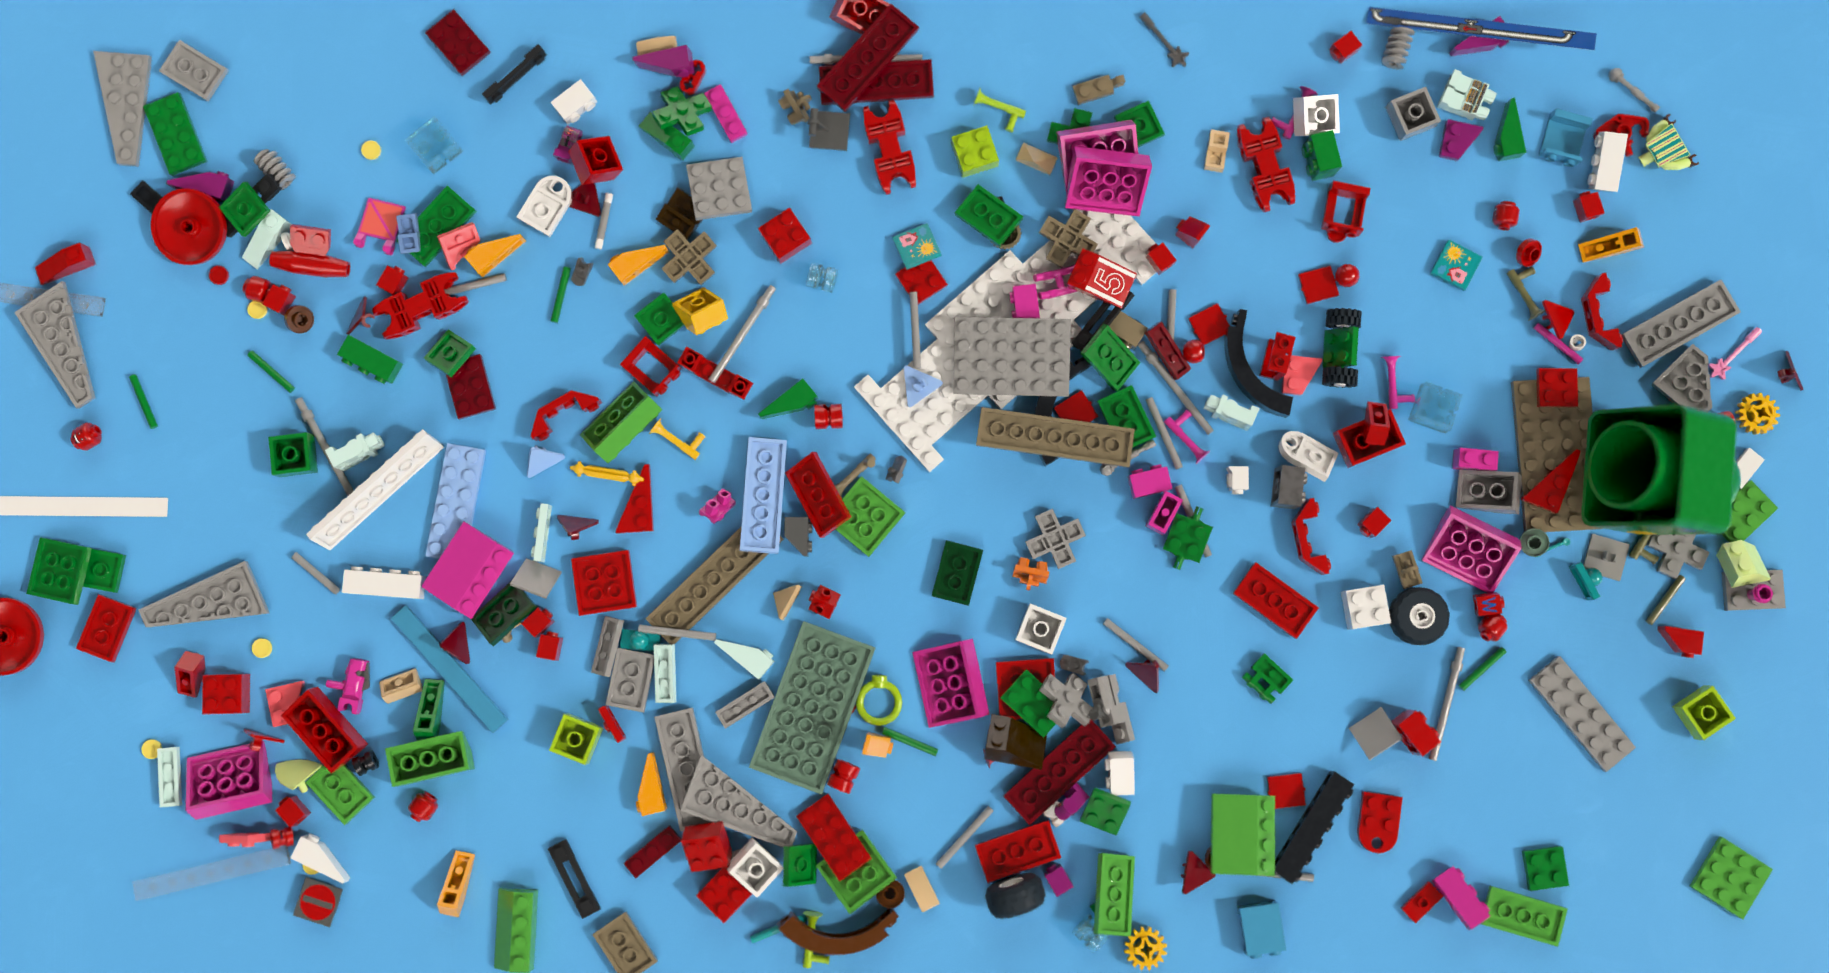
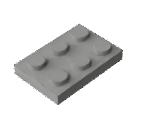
M181 40L177 42L159 70L165 76L208 102L229 71Z
M1767 570L1771 578L1770 580L1735 588L1731 587L1725 572H1721L1724 610L1786 608L1783 570ZM1759 584H1766L1772 589L1773 596L1769 602L1759 603L1748 598V590Z
M617 648L606 700L607 706L645 712L654 669L653 654Z

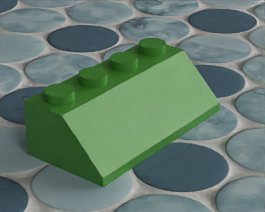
M633 381L580 436L605 462L609 463L617 457L618 453L625 446L631 443L637 434L642 432L658 416L662 409Z
M463 731L385 748L392 787H400L475 769L472 751Z
M498 889L495 969L516 973H530L534 969L538 890Z

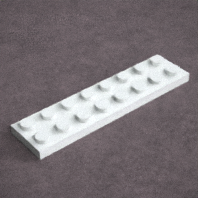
M422 429L406 445L402 446L395 455L386 460L377 471L373 472L365 482L357 486L355 491L347 498H344L335 509L327 513L326 517L314 525L306 535L310 540L331 550L436 456L444 446Z

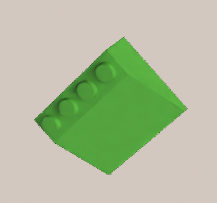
M1211 794V874L1275 876V796Z

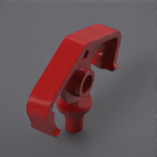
M1617 114L1598 127L1593 133V138L1595 140L1599 132L1628 134L1625 156L1629 157L1633 155L1631 148L1633 140H1629L1632 136L1631 127L1639 124L1641 126L1639 133L1642 138H1645L1649 134V120L1641 116Z

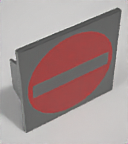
M306 877L293 916L330 927L343 889Z

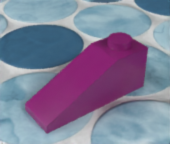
M1500 16L1493 20L1505 23ZM1470 36L1454 47L1449 54L1450 56L1491 51L1496 47L1501 49L1510 41Z
M687 45L632 57L635 64L642 69L674 77H687L689 74L695 73L692 52Z
M217 171V174L206 172L167 180L166 184L174 189L188 188L200 190L209 194L215 200L224 202L231 194L234 181L228 177V174Z

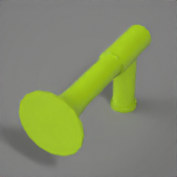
M980 88L973 104L974 106L977 103H984L1011 114L1008 125L1005 128L1008 132L1014 131L1017 118L1023 119L1026 113L1023 109L984 95Z
M816 911L803 912L807 917L808 926L815 929L818 918L823 916V914ZM805 949L803 967L811 968L812 962L829 965L830 956L816 955L812 951Z

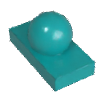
M1582 562L1570 565L1569 569L1586 600L1599 598L1600 595L1595 586L1602 582V573L1596 568H1588L1586 570Z
M622 629L620 648L654 651V645L660 644L661 635Z

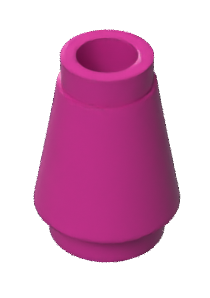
M1759 584L1748 590L1747 596L1750 600L1767 603L1772 599L1773 591L1768 585Z

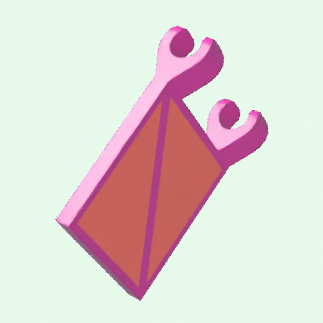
M368 198L361 224L353 243L358 248H364L366 236L386 240L383 251L387 255H393L395 241L399 232L396 216L404 215L406 207Z

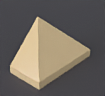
M1023 143L1016 161L1050 175L1058 158Z
M795 585L773 593L779 619L785 620L802 586Z

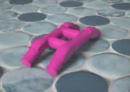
M1075 265L1034 274L1033 279L1035 282L1055 278L1058 288L1039 292V300L1056 298L1077 292L1068 286L1065 287L1062 277L1071 274Z

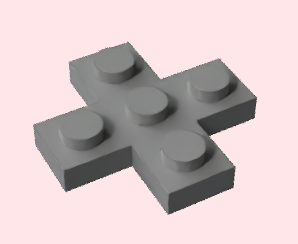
M1053 509L1035 516L1042 534L1025 542L1032 559L1051 552L1058 569L1076 562L1069 543L1086 536L1079 519L1060 526Z
M1696 534L1651 535L1646 546L1664 553L1656 571L1673 579H1677L1683 563L1702 570L1710 552L1692 544Z
M1074 673L1068 676L1065 684L1052 674L1047 676L1039 690L1054 702L1047 717L1061 728L1066 726L1071 716L1080 724L1086 726L1091 720L1089 712L1093 707L1086 703L1081 696L1088 684Z

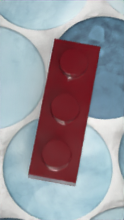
M1162 321L1156 323L1145 332L1148 340L1174 380H1178L1191 370L1190 365L1185 360Z
M669 825L624 862V865L637 878L681 842V838Z

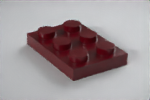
M454 9L425 32L462 76L491 53Z
M481 354L469 357L452 377L446 375L459 420L496 410Z

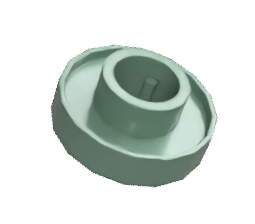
M1531 528L1524 531L1520 536L1522 550L1529 556H1541L1549 548V537L1541 529Z

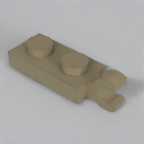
M1105 75L1074 85L1073 91L1077 104L1081 105L1113 95L1114 88L1125 85L1124 75H1119L1111 80L1109 75Z

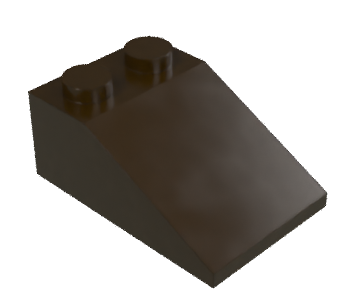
M992 714L984 759L1042 770L1047 735L1043 738L1032 727L1011 717Z

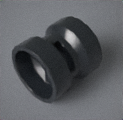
M372 750L366 752L362 757L357 756L352 759L353 767L359 776L366 774L368 770L379 768L378 759Z

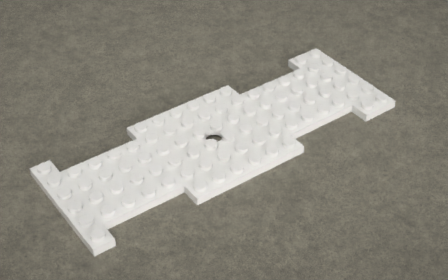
M1078 210L1091 218L1082 235L1098 243L1094 253L1137 273L1135 279L1141 286L1157 273L1146 259V255L1149 253L1147 250L1156 243L1130 215ZM1049 240L1023 264L1009 250L925 324L937 339L920 354L921 368L914 369L941 380L943 384L914 406L908 407L904 368L882 388L869 375L854 386L856 391L929 472L944 460L932 445L987 396L990 397L1000 410L1017 396L953 394L955 317L1012 318L1011 311H1015L1014 303L1010 304L1009 292H1012L1013 286L1036 284L1037 298L1039 292L1058 289L1055 278L1037 282L1033 279L1034 274L1061 269V267L1046 259L1055 242ZM1071 252L1063 268L1075 265L1079 256ZM1071 274L1062 276L1065 287L1068 286L1067 282ZM1079 291L1051 299L1039 300L1038 298L1040 318L1071 319L1070 348H1072V341L1082 330L1074 320L1098 299ZM911 361L907 366L913 368V361Z

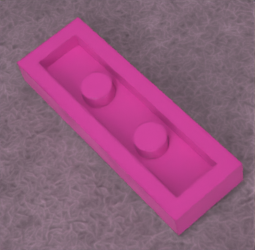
M721 84L704 93L731 143L748 135Z

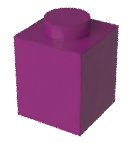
M1053 864L1046 869L1047 872L1044 875L1056 897L1073 888L1061 864L1058 866Z

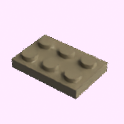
M627 911L592 934L617 973H642L658 962L655 954Z

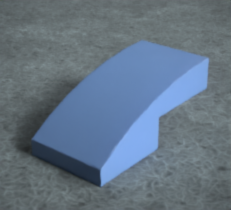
M417 213L396 216L400 253L420 252Z

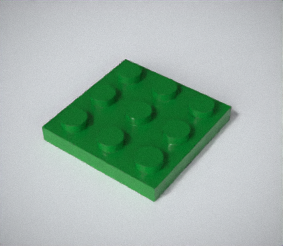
M40 537L26 594L79 605L92 548Z

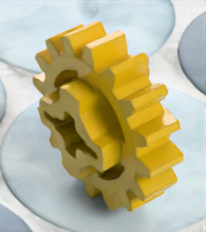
M1753 393L1749 394L1748 397H1743L1741 399L1742 402L1737 404L1740 410L1735 411L1736 414H1739L1736 421L1742 422L1739 427H1746L1745 432L1752 431L1753 435L1759 434V432L1764 434L1767 431L1773 430L1772 425L1778 424L1775 418L1780 417V414L1776 413V410L1780 408L1773 405L1776 401H1769L1770 396H1763L1762 393H1757L1756 395ZM1754 401H1755V402H1758V403L1755 404V405H1754V404H1753V405H1750V403H1752V402H1754ZM1765 423L1762 426H1757V424Z
M1140 926L1139 932L1133 929L1134 935L1128 936L1130 941L1124 942L1128 946L1124 952L1130 954L1127 960H1133L1132 965L1134 967L1139 964L1140 970H1143L1144 966L1151 970V965L1157 968V961L1164 962L1161 956L1167 955V952L1163 950V948L1167 947V944L1161 943L1164 937L1162 935L1158 936V930L1152 932L1150 926H1148L1147 931L1144 930L1143 926ZM1147 935L1155 938L1157 942L1149 941ZM1139 938L1140 940L1137 942V944L1133 945L1135 940ZM1144 941L1146 942V944L1148 945V947H1150V948H1147L1146 954H1145V952L1142 950V948H1144V944H1145ZM1154 952H1157L1156 956L1152 959L1151 957ZM1134 954H1140L1144 961L1137 959Z

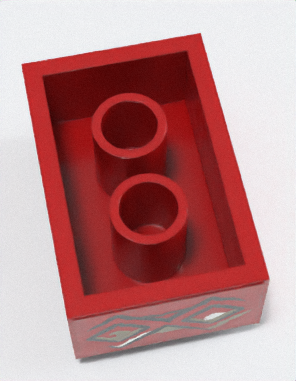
M1391 409L1388 410L1390 430L1384 446L1365 443L1363 434L1365 419L1333 433L1347 468L1406 445Z

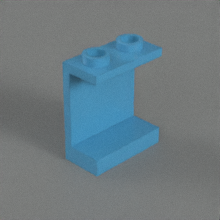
M1556 108L1549 115L1539 156L1544 157L1546 161L1562 162L1563 165L1568 167L1578 165L1583 160V157H1579L1585 131L1592 125L1593 118Z
M1277 901L1237 906V912L1241 916L1246 949H1243L1244 954L1254 959L1262 957V954L1269 953L1270 956L1280 955L1281 951H1286L1280 907Z

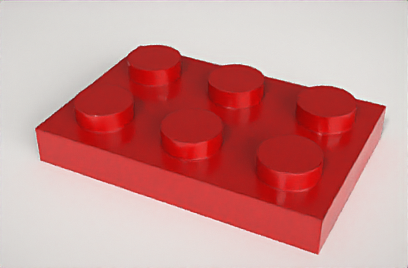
M98 594L76 649L106 661L115 662L137 608Z

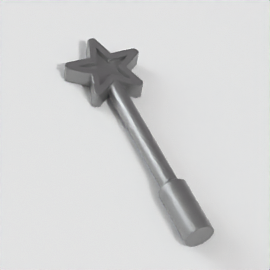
M1143 13L1139 18L1171 52L1167 56L1173 60L1172 68L1178 63L1185 67L1186 62L1184 59L1189 55V52L1182 53L1179 46L1175 50L1155 27V23L1150 17Z

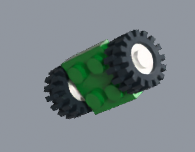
M1335 308L1326 311V327L1333 329L1325 330L1322 385L1337 388L1357 386L1358 370L1348 367L1357 366L1359 328H1361L1362 316L1360 310Z

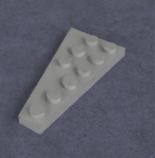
M93 51L116 162L121 166L139 167L145 119L143 106L147 103L152 57L140 54Z
M61 281L14 313L74 406L80 409L94 400L95 395L66 282Z
M243 561L139 609V613L147 628L270 614L248 561Z
M700 755L680 811L711 822L723 821L724 826L783 848L784 846L793 845L797 834L794 828L703 755Z

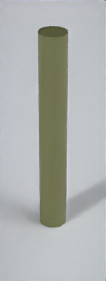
M1682 575L1677 577L1647 618L1646 622L1653 625L1686 580L1685 577Z

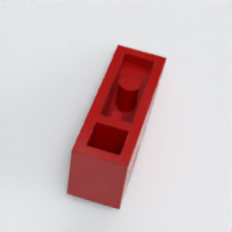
M79 242L61 249L36 266L35 269L41 285H45L94 266L96 263L90 247Z

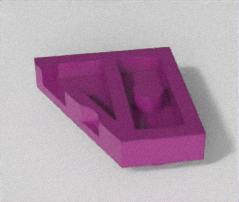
M1448 119L1444 128L1439 157L1458 161L1484 127Z

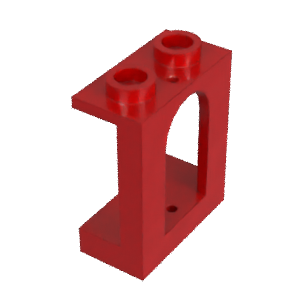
M1333 180L1328 189L1321 229L1327 230L1331 234L1343 233L1347 237H1359L1364 230L1361 227L1366 199L1370 195L1371 188ZM1337 196L1355 199L1351 225L1333 222Z
M1276 332L1275 340H1268L1260 377L1278 381L1287 374L1295 336Z
M646 336L620 363L625 370L656 397L666 392L668 389L667 385L671 380L675 381L680 376V370L682 369ZM647 351L669 371V374L660 384L652 381L635 366Z

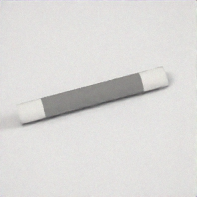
M611 193L605 194L594 247L602 250L613 198Z

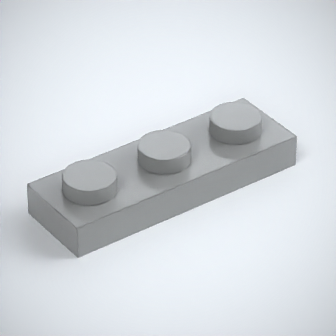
M605 616L591 673L610 677L624 620Z
M764 681L715 713L726 729L774 699L775 696Z

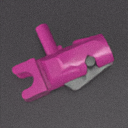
M350 658L345 671V680L342 682L327 680L326 687L343 690L342 697L339 699L338 711L346 710L348 704L352 706V714H359L363 704V691L370 688V663L368 660Z

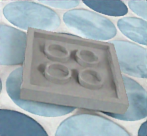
M743 157L686 165L696 221L752 212Z

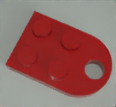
M1362 791L1357 836L1365 849L1373 853H1384L1394 847L1398 839L1403 797ZM1376 837L1381 840L1379 848H1373L1371 844L1372 840Z

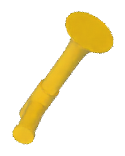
M661 418L649 433L660 434L694 460L700 455L696 451L697 447L706 437L698 432V435L689 446L667 431L661 424Z

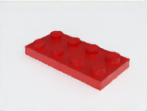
M811 452L785 472L819 538H824L851 518L817 452Z
M1254 562L1232 593L1294 639L1299 637L1319 608L1256 562Z
M826 794L796 816L839 881H842L872 859L829 794Z
M1049 820L975 844L987 883L1061 858Z

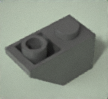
M785 517L784 536L804 557H808V552H812V541H809V533H812L813 524L809 522L808 517Z

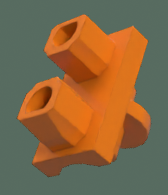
M1020 557L1017 565L1015 564L1012 577L1020 578L1019 583L1027 584L1026 590L1029 591L1031 585L1038 587L1039 583L1046 584L1050 572L1047 571V562L1037 561L1036 568L1029 567L1030 560Z

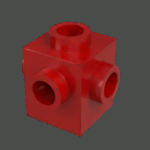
M820 585L818 590H813L808 601L811 602L809 610L830 619L841 594Z

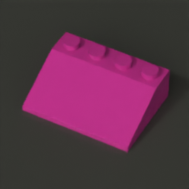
M1132 120L1057 131L1059 155L1066 192L1074 146L1138 154L1136 124Z
M1074 146L1070 163L1065 208L1140 216L1152 169L1149 155Z
M1450 505L1442 517L1422 561L1476 588L1491 593L1499 585L1522 549L1520 539Z
M463 521L421 587L458 612L472 619L513 556L514 551Z
M973 639L912 652L929 728L990 715Z
M262 741L259 752L249 749L250 744L187 758L186 811L195 820L272 803V781L264 741Z

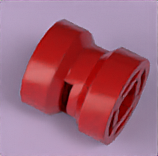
M285 827L283 830H270L272 849H278L284 845L287 847L294 845L292 828Z

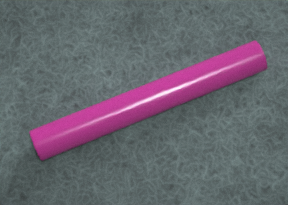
M1539 322L1533 327V329L1577 364L1582 362L1583 358Z

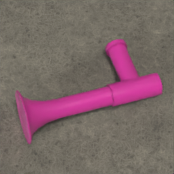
M1300 86L1302 90L1301 97L1318 95L1314 90ZM1294 115L1288 124L1273 117L1272 122L1275 127L1284 130L1283 137L1290 140L1294 133Z
M1401 356L1381 357L1386 361L1388 367L1389 409H1398V403L1415 402L1414 394L1397 396L1395 367L1397 359Z
M1185 410L1175 421L1169 417L1164 423L1191 449L1196 457L1197 464L1210 450L1204 451L1200 449L1181 429L1180 425L1192 416L1188 410Z

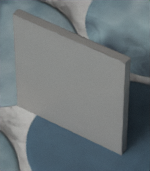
M1591 534L1583 566L1586 570L1588 568H1596L1602 573L1603 577L1620 581L1630 544Z
M526 558L510 585L546 599L562 571Z
M1382 707L1349 728L1369 760L1403 739Z

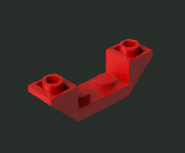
M1602 273L1595 277L1582 296L1581 302L1589 336L1612 351L1622 347L1623 337L1619 333L1618 328L1603 331L1604 321L1599 314L1600 303L1596 296L1609 292L1611 282L1607 274Z
M687 346L677 362L696 376L745 400L754 384L726 369L723 370L715 383L711 382L709 377L717 367V364Z
M572 390L538 409L531 432L532 439L535 441L547 439L553 431L546 418L551 419L559 414V410L574 406L575 401H578L583 411H589V413L597 410L602 401L596 396Z
M1310 498L1305 501L1291 522L1300 561L1319 574H1330L1331 563L1329 558H1326V555L1310 557L1312 547L1310 542H1307L1308 527L1306 523H1303V520L1318 517L1317 513H1319L1318 502H1315L1314 498Z

